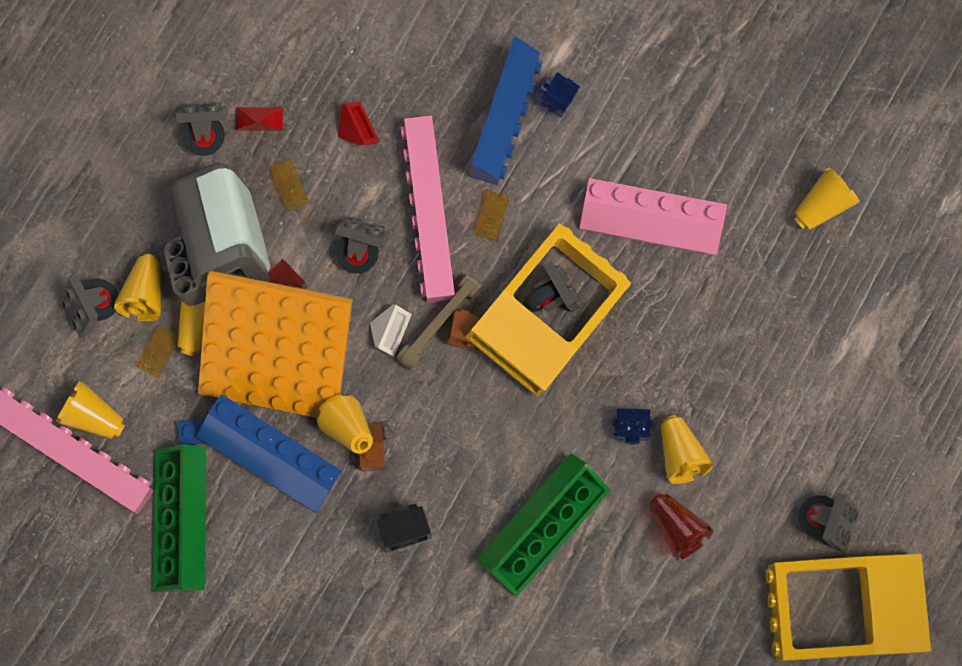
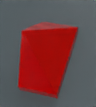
M361 102L345 103L342 105L338 137L360 146L379 143L380 141Z
M237 107V131H283V107Z

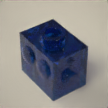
M557 72L552 81L547 80L540 90L543 95L538 104L546 108L551 114L554 113L562 118L581 86L574 83L572 79L566 78Z
M617 408L615 418L612 420V427L615 429L613 433L615 440H625V444L637 445L639 441H648L651 437L650 429L653 428V421L650 419V409Z

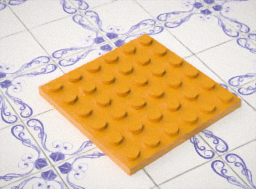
M210 271L207 277L198 394L219 398L220 394L236 402L319 418L321 413L319 409L322 404L329 398L341 394L353 299Z

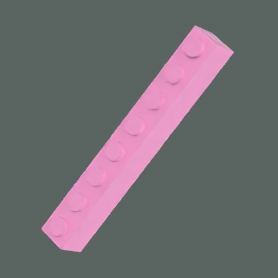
M432 115L404 119L405 126L401 127L402 141L407 140L408 148L404 149L405 163L410 162L411 168L406 173L408 185L413 184L414 193H409L411 207L416 208V215H412L413 229H418L419 237L415 238L416 252L421 251L422 260H417L419 274H424L425 280L424 283H420L422 297L427 296V303L449 301L455 296Z
M2 387L0 390L1 426L137 515L140 513L154 492L149 488L151 484L140 475L137 479L129 475L131 472L129 468L121 463L118 466L110 462L112 457L101 450L98 453L90 449L92 444L81 437L77 441L71 437L72 431L63 425L57 428L51 424L53 421L51 417L43 412L37 415L32 411L34 406L23 399L20 403L13 399L15 394Z

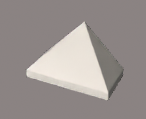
M393 304L370 322L375 347L394 357L412 314Z

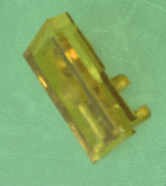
M291 159L270 168L288 211L309 203Z
M487 190L475 236L498 241L510 198L509 195Z
M159 326L137 367L159 378L177 347L178 335Z

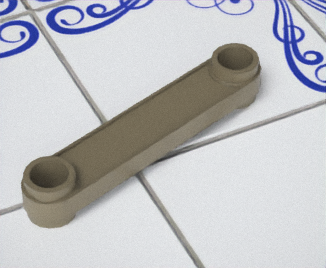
M467 274L458 285L459 291L412 346L407 344L401 350L397 359L403 366L413 370L423 358L421 353L450 321L454 311H458L469 298L473 300L479 294L483 285L476 277Z

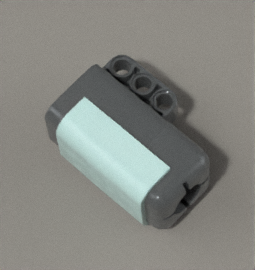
M219 162L178 179L173 184L171 193L182 235L169 241L164 248L175 294L187 306H195L206 301L207 277L210 271L270 282L268 275L270 262L250 191L228 166Z

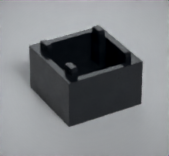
M415 503L409 505V510L391 516H389V513H384L380 515L381 519L376 520L387 553L432 539L423 506L418 507Z

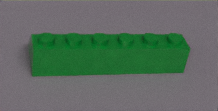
M182 444L156 449L154 452L152 592H193L205 590L206 447Z
M570 453L476 560L517 597L610 492V488L586 462Z

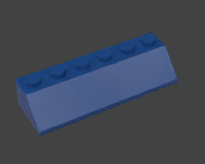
M516 37L513 39L471 163L472 178L497 186L500 179H505L508 169L505 163L507 158H512L515 148L512 142L514 137H519L522 127L519 121L521 115L526 116L529 106L526 100L528 95H533L536 85L533 79L535 74H540L543 61H540V52Z
M220 394L207 414L196 435L203 442L317 513L342 474V470Z

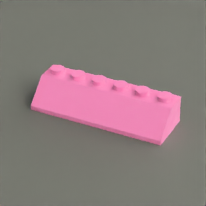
M589 178L579 229L716 256L727 204Z

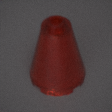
M658 494L650 502L652 504L650 511L673 557L677 561H679V557L683 560L695 553L703 546L702 540L705 537L709 540L714 530L708 523L669 494Z

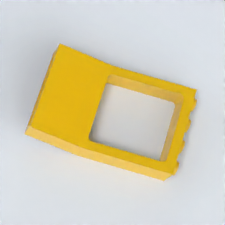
M559 223L465 338L535 396L539 397L627 290L631 282L625 274L609 265V262L604 257L597 255L591 250V247L586 242L579 240L573 235V232L568 227L562 226ZM551 247H557L609 291V295L571 342L564 340L514 298V292Z
M921 554L779 562L768 565L766 581L770 584L768 605L772 608L770 629L774 632L775 642L772 643V653L776 656V662L910 654L931 651ZM858 570L865 627V645L812 649L793 648L786 575L788 573Z

